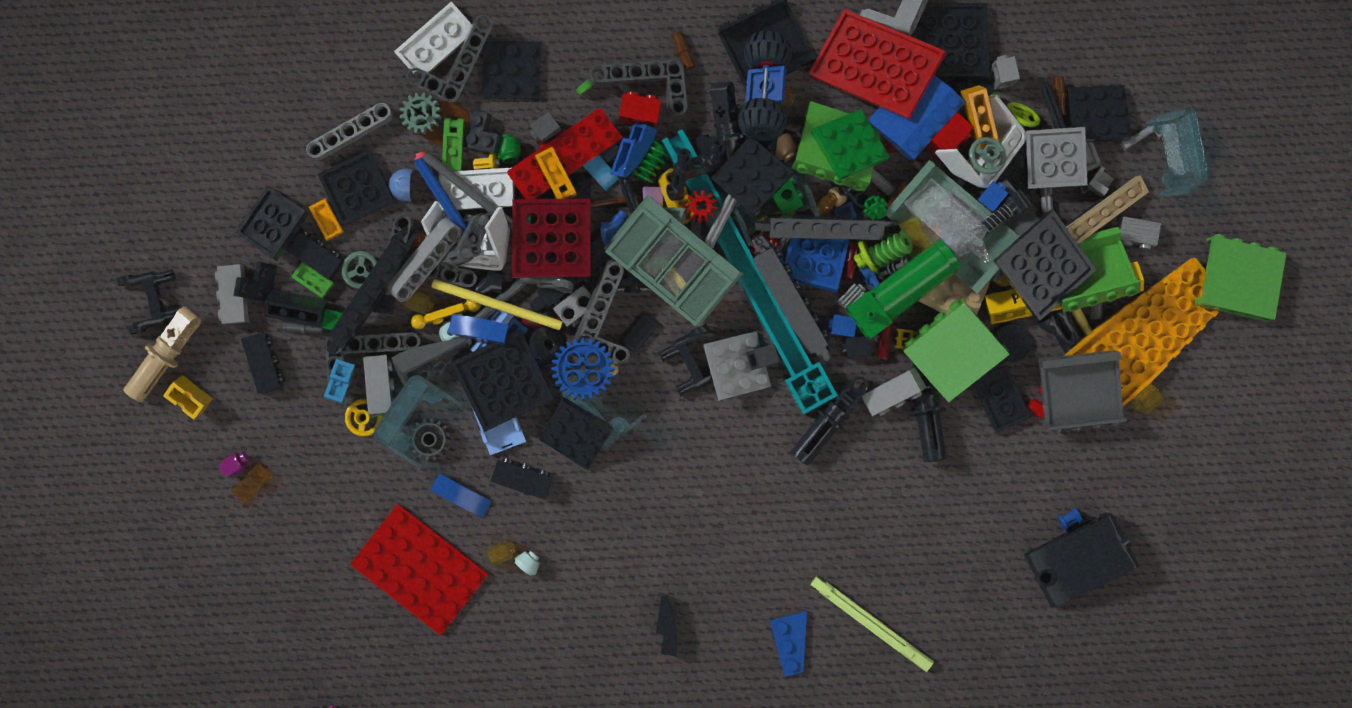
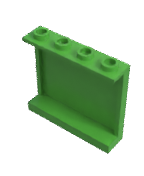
M810 101L805 110L804 117L806 118L796 160L791 169L797 170L802 174L813 175L818 179L832 181L837 185L851 187L856 191H865L870 184L874 166L839 180L811 133L813 128L849 113ZM872 126L873 130L875 131L876 135L880 140L881 133Z
M1119 227L1093 233L1078 244L1096 271L1065 299H1062L1060 304L1064 313L1140 293L1141 282L1140 279H1136L1121 241Z
M1215 234L1213 237L1207 238L1206 242L1211 244L1202 296L1196 298L1195 305L1264 322L1275 320L1286 253L1280 252V249L1276 247L1264 248L1259 243L1247 244L1242 239H1226V236L1221 234Z
M964 298L960 301L958 299L949 306V310L945 313H939L934 318L935 321L933 323L924 325L919 330L920 333L915 337H909L903 346L904 353L948 402L1010 355L1008 348L999 342L966 304Z

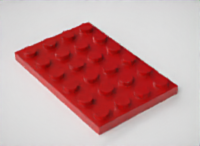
M844 9L808 75L820 82L910 120L946 52Z
M398 503L350 564L440 636L489 575Z

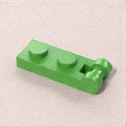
M445 118L442 163L453 172L462 171L464 119L451 120V118ZM457 128V133H450V129Z

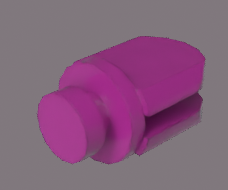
M244 451L240 454L234 453L220 463L219 469L225 476H234L246 467V463L250 461V458Z

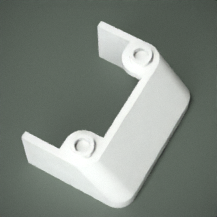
M997 95L988 97L998 139L1006 151V163L1002 170L995 174H983L972 166L969 158L966 161L957 149L937 150L935 152L952 174L980 188H988L993 181H997L1026 140L1025 130ZM975 153L978 164L986 168L982 156ZM1000 153L999 156L994 161H992V168L996 167L999 164L1001 159Z
M438 201L433 203L421 221L427 236L442 219H449L448 216H444ZM502 207L496 209L485 226L486 234L480 244V255L458 267L496 271L503 268L507 258L510 228ZM474 235L469 239V241L473 244L476 241ZM461 236L458 239V241L453 245V247L448 251V253L455 251L461 239Z

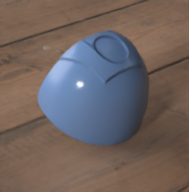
M400 169L390 177V193L400 201L411 202L410 177L413 169Z

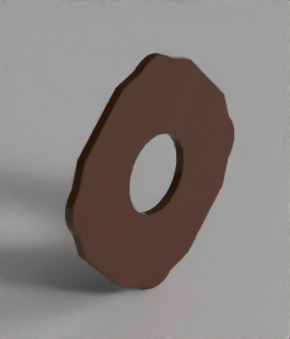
M446 100L438 101L439 105L437 107L442 109L438 115L441 117L449 116L453 120L464 119V141L470 123L469 112L459 104ZM433 125L432 132L427 129L425 135L422 133L423 137L431 144L443 147V132L438 129V126ZM453 128L450 133H457V128Z

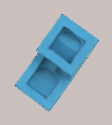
M600 155L583 166L605 191L618 181L617 176L611 175L612 169Z
M336 359L329 376L330 381L323 396L325 399L343 404L355 365Z

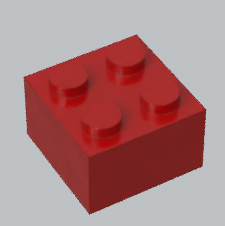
M628 91L627 94L623 93L619 121L632 125L634 123L646 124L657 129L661 111V100H658V97L654 95L642 97L637 92Z
M956 112L926 145L925 149L939 162H942L935 152L947 149L959 150V147L972 136L970 131L974 127Z

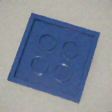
M791 238L785 263L790 264L793 270L792 276L795 280L798 279L801 284L836 293L850 239Z

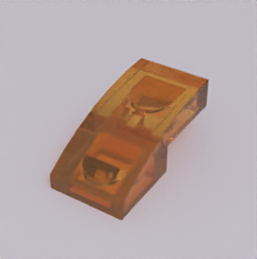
M259 463L231 490V493L244 505L272 478V475Z

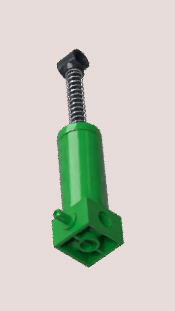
M1019 189L1005 199L1003 207H999V210H995L994 214L991 213L990 217L987 216L986 220H983L982 223H979L978 226H975L974 229H971L962 238H958L957 242L954 241L953 245L950 244L948 246L938 239L933 245H930L871 291L866 292L845 308L846 312L867 339L873 338L893 323L892 320L959 271L961 265L958 262L957 255L970 248L969 246L974 245L973 243L984 235L986 236L992 229L994 230L998 224L1011 217L1010 215L1017 216L1032 205L1023 192Z

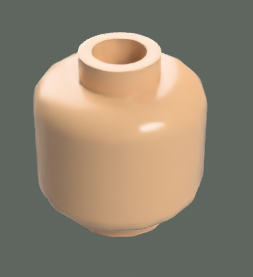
M789 133L781 134L777 138L775 157L778 160H784V162L792 159L797 154L796 151L798 149V145Z

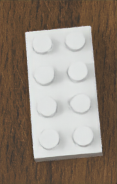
M450 2L394 52L408 68L417 67L430 73L463 44L472 24ZM417 70L412 71V73H413L418 79H420V73H419V71H417Z
M511 168L454 171V173L497 207H512V199H515V184L507 174V171ZM439 173V182L457 210L484 209Z

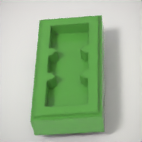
M301 262L291 276L322 299L326 297L335 284L304 262Z

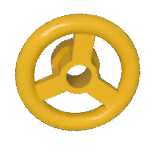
M362 398L355 400L348 406L345 413V423L353 434L366 437L373 435L380 429L383 416H377L375 426L365 431L366 424L373 417L368 415V411L359 410L356 407L361 404H367V399ZM352 412L355 413V422L359 424L358 429H356L351 423ZM362 414L366 415L365 421H362L360 419V416Z

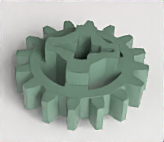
M424 92L421 97L418 93H415V98L409 95V101H403L405 108H400V111L404 113L400 115V118L405 120L402 124L405 127L408 126L407 129L410 132L414 130V133L417 135L420 131L425 135L427 129L432 132V126L439 125L436 120L442 118L438 115L442 111L440 107H437L439 105L438 101H433L434 97L431 95L427 98V94ZM415 110L423 112L426 117L418 115Z

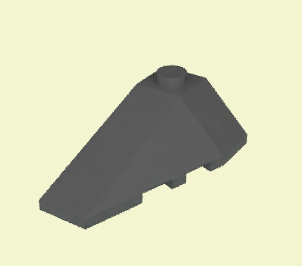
M460 337L411 348L392 357L396 373L408 396L427 387L430 384L429 379L435 374L441 376L449 363L469 354L472 342L469 338Z

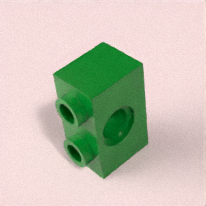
M793 176L772 197L781 214H790L804 206L801 198H803L802 193L798 187L795 189L793 183H795ZM785 189H788L786 193L782 194Z

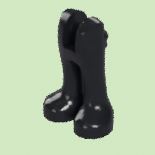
M1060 309L1054 311V315L1045 317L1037 324L1041 329L1052 332L1066 354L1072 349V346L1077 345L1083 338L1070 318L1071 311L1063 313V310ZM1056 318H1057V319L1061 322V324L1064 326V328L1066 329V331L1068 332V334H1069V336H1070V339H1068V338L1066 337V335H1065L1064 332L1062 331L1061 327L1059 326V324H1058Z

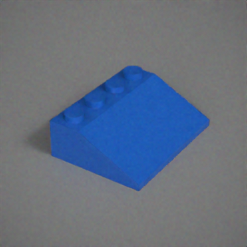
M934 75L910 120L879 107L868 121L908 160H913L962 107L965 101L951 87Z

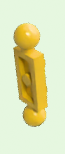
M467 300L464 304L460 303L426 314L425 316L416 314L411 319V325L415 329L424 328L426 323L433 322V325L445 322L444 318L452 317V314L463 316L462 313L467 310L476 312L480 309L481 304Z

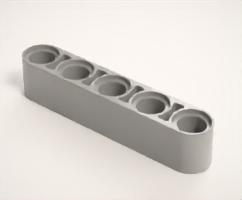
M379 103L311 141L306 147L307 154L314 160H322L388 123L393 117L392 110L385 103ZM382 109L388 110L385 117H379V112ZM366 118H370V125L367 127H363V120ZM348 128H354L352 136H346ZM332 137H337V143L333 146H330V139ZM320 146V153L313 155V149Z
M448 218L442 219L391 279L387 286L389 293L400 302L410 299L458 241L462 233L461 228Z

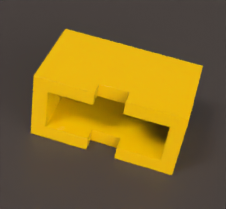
M183 375L173 381L163 395L174 405L180 406L182 411L193 420L200 416L213 400V398Z

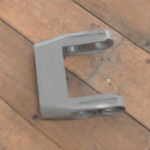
M902 0L895 18L871 9H863L860 15L901 33L912 35L928 0Z

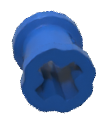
M1073 508L1071 512L1064 516H1057L1065 532L1069 530L1068 528L1078 523H1083L1076 508Z

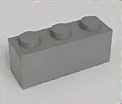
M241 264L217 266V271H215V280L219 285V290L216 292L217 301L220 302L218 318L225 325L249 323L247 299L233 296L236 278H245V268Z
M387 355L363 357L368 415L370 417L393 415V409H396V399L392 398L391 390H395L394 379H390V371H393L392 360H388Z
M916 367L866 392L862 398L872 416L876 414L882 416L890 411L889 407L895 405L897 408L906 403L905 399L911 397L913 400L921 396V391L926 386Z

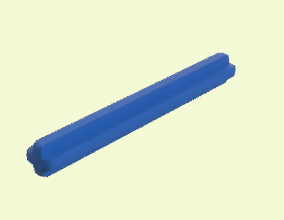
M423 158L417 159L414 165L449 219L461 228L462 237L467 227L466 222L429 165ZM470 233L468 239H470L473 236V234Z

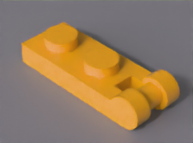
M553 147L535 155L556 199L576 197V191ZM565 185L567 190L561 193L559 187Z

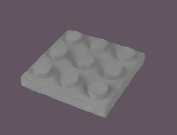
M1085 127L1026 131L1028 189L1087 186Z
M757 331L703 345L718 401L772 387L766 366L751 371L746 355L748 351L761 348Z

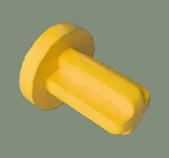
M490 153L488 158H480L473 161L475 170L498 169V165L501 164L497 155Z

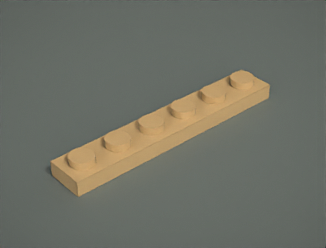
M1141 175L1131 179L1066 227L1078 244L1149 192Z

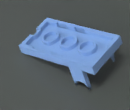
M475 414L480 427L479 432L490 455L526 442L517 417L484 432ZM511 443L513 444V445H511V446H508V447H505V448L502 449L503 446H506V445L511 444Z

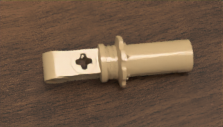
M186 306L180 308L162 335L158 336L155 345L147 344L145 346L149 354L123 389L129 397L138 402H144L166 369L178 366L175 357L180 355L183 346L201 324V319Z

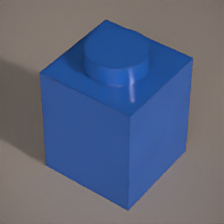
M993 181L978 200L995 213V210H998L1003 202H1005L1004 200L1010 195L1006 192L1008 188L1001 182L996 184Z
M833 315L832 319L829 318L827 330H830V335L854 338L856 323L851 317Z

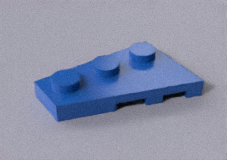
M807 610L770 620L784 677L803 672Z

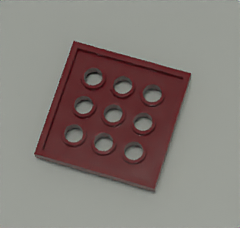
M512 199V277H591V199ZM530 214L537 215L538 219L535 224L527 223V217ZM549 214L557 216V221L554 224L546 222ZM568 214L576 215V222L568 224L566 216ZM531 233L536 234L538 237L537 241L533 244L527 242V236ZM554 233L557 235L555 243L550 244L546 241L548 234ZM574 233L577 237L574 243H567V234ZM551 252L557 255V260L554 263H549L546 260V256ZM570 252L575 253L577 256L573 263L566 261V255ZM529 253H536L537 261L529 263L527 255Z

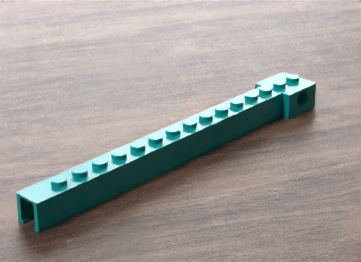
M683 129L678 131L679 135L669 140L668 138L662 140V144L666 148V152L673 164L677 162L678 150H682V148L688 149L691 152L689 159L697 157ZM704 174L686 180L685 186L693 198H695L694 191H697L699 196H701L702 190H705V197L712 193V197L709 200H717V203L711 205L718 207L717 211H712L715 217L712 218L707 215L709 222L706 224L710 230L723 206V202L709 176ZM705 203L697 204L699 211L701 209L706 210ZM729 215L716 243L725 259L736 269L744 273L738 280V283L771 343L775 345L779 357L790 375V378L784 382L801 413L805 414L838 395L820 362L814 365L811 364L791 325L757 269L753 256Z

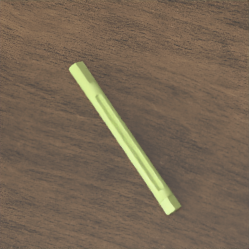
M817 575L813 579L811 585L819 593L922 670L927 672L933 665V660L831 584L825 582Z

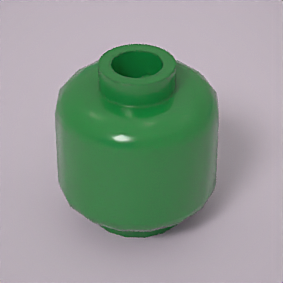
M511 134L502 135L497 157L505 164H513L522 155L520 140Z

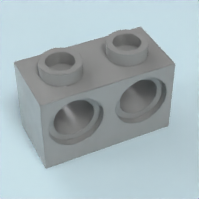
M1003 55L997 57V60L989 68L994 90L1013 86L1020 79L1015 56Z
M584 285L553 308L567 327L572 326L574 328L581 322L580 318L583 317L586 307H581L579 300L583 297H587L589 300L591 298V294ZM565 310H574V317L566 319L564 317Z

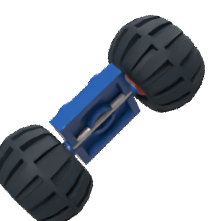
M760 31L754 33L748 39L744 48L745 60L752 70H748L746 100L740 110L738 120L742 133L748 138L757 141H770L778 138L783 133L787 124L786 112L781 104H784L786 67L791 60L792 49L784 35L778 32Z

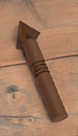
M635 195L638 202L643 200L642 196ZM625 197L591 201V208L627 203Z

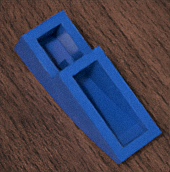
M634 123L629 139L623 138L611 175L626 178L647 153L657 129L646 124Z
M452 314L448 334L504 345L509 324Z
M439 473L430 491L481 518H483L492 502L442 473Z

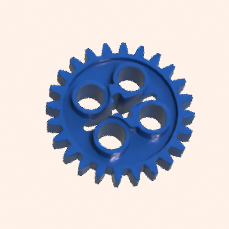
M582 337L581 343H578L575 338L573 345L567 341V348L565 349L561 346L560 350L562 353H555L558 360H552V363L556 365L551 368L552 372H556V374L552 375V378L558 379L555 386L562 385L560 392L562 393L567 390L566 396L569 397L571 394H574V400L578 396H581L582 401L585 400V396L592 400V394L600 397L599 390L606 392L604 385L611 386V382L608 379H614V375L609 373L615 371V367L609 366L614 363L613 359H608L611 353H604L606 347L599 348V341L593 345L591 338L588 343H585L584 337ZM571 356H576L579 360L577 363L571 364L568 362V359ZM590 356H596L598 361L591 364L587 359ZM581 366H585V373H581ZM570 368L575 370L566 371L565 369ZM571 375H576L579 379L575 383H570L568 378ZM590 375H596L598 380L595 383H590L587 378Z

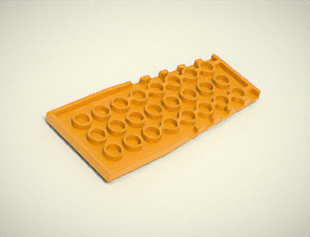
M1190 258L1102 322L1064 356L1110 350L1121 352L1119 371L1122 405L1124 407L1168 366L1167 364L1172 358H1176L1180 350L1186 344H1189L1199 331L1206 327L1207 322L1219 313L1217 310L1195 305L1196 298L1202 296L1206 270L1196 258Z

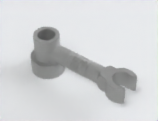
M1158 115L1150 121L1152 125L1131 136L1130 141H1123L1120 145L1125 151L1153 132H1155L1158 138H1161L1172 129Z

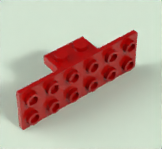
M598 108L565 132L561 131L554 136L555 139L543 143L539 146V150L509 169L507 174L525 199H536L551 189L535 155L553 147L567 176H569L620 141L622 136L604 111Z

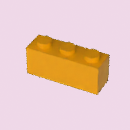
M977 85L962 90L961 95L965 101L964 107L967 119L974 127L970 131L973 143L983 137H990L999 141L987 89ZM983 143L978 147L984 149L990 143Z

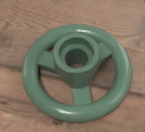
M983 137L977 139L970 147V162L977 171L983 174H995L1002 170L1006 163V151L996 139ZM990 143L984 149L978 147L980 144ZM975 153L982 156L986 168L978 164ZM1000 153L1001 159L999 164L996 167L992 168V161H994Z
M357 251L350 254L344 260L342 276L344 281L352 288L359 289L362 284L355 283L350 278L357 276L360 279H365L370 273L369 266L365 264V258L369 259L373 266L377 263V259L372 254ZM359 257L358 265L353 271L347 273L349 263ZM363 267L364 273L359 274V268Z

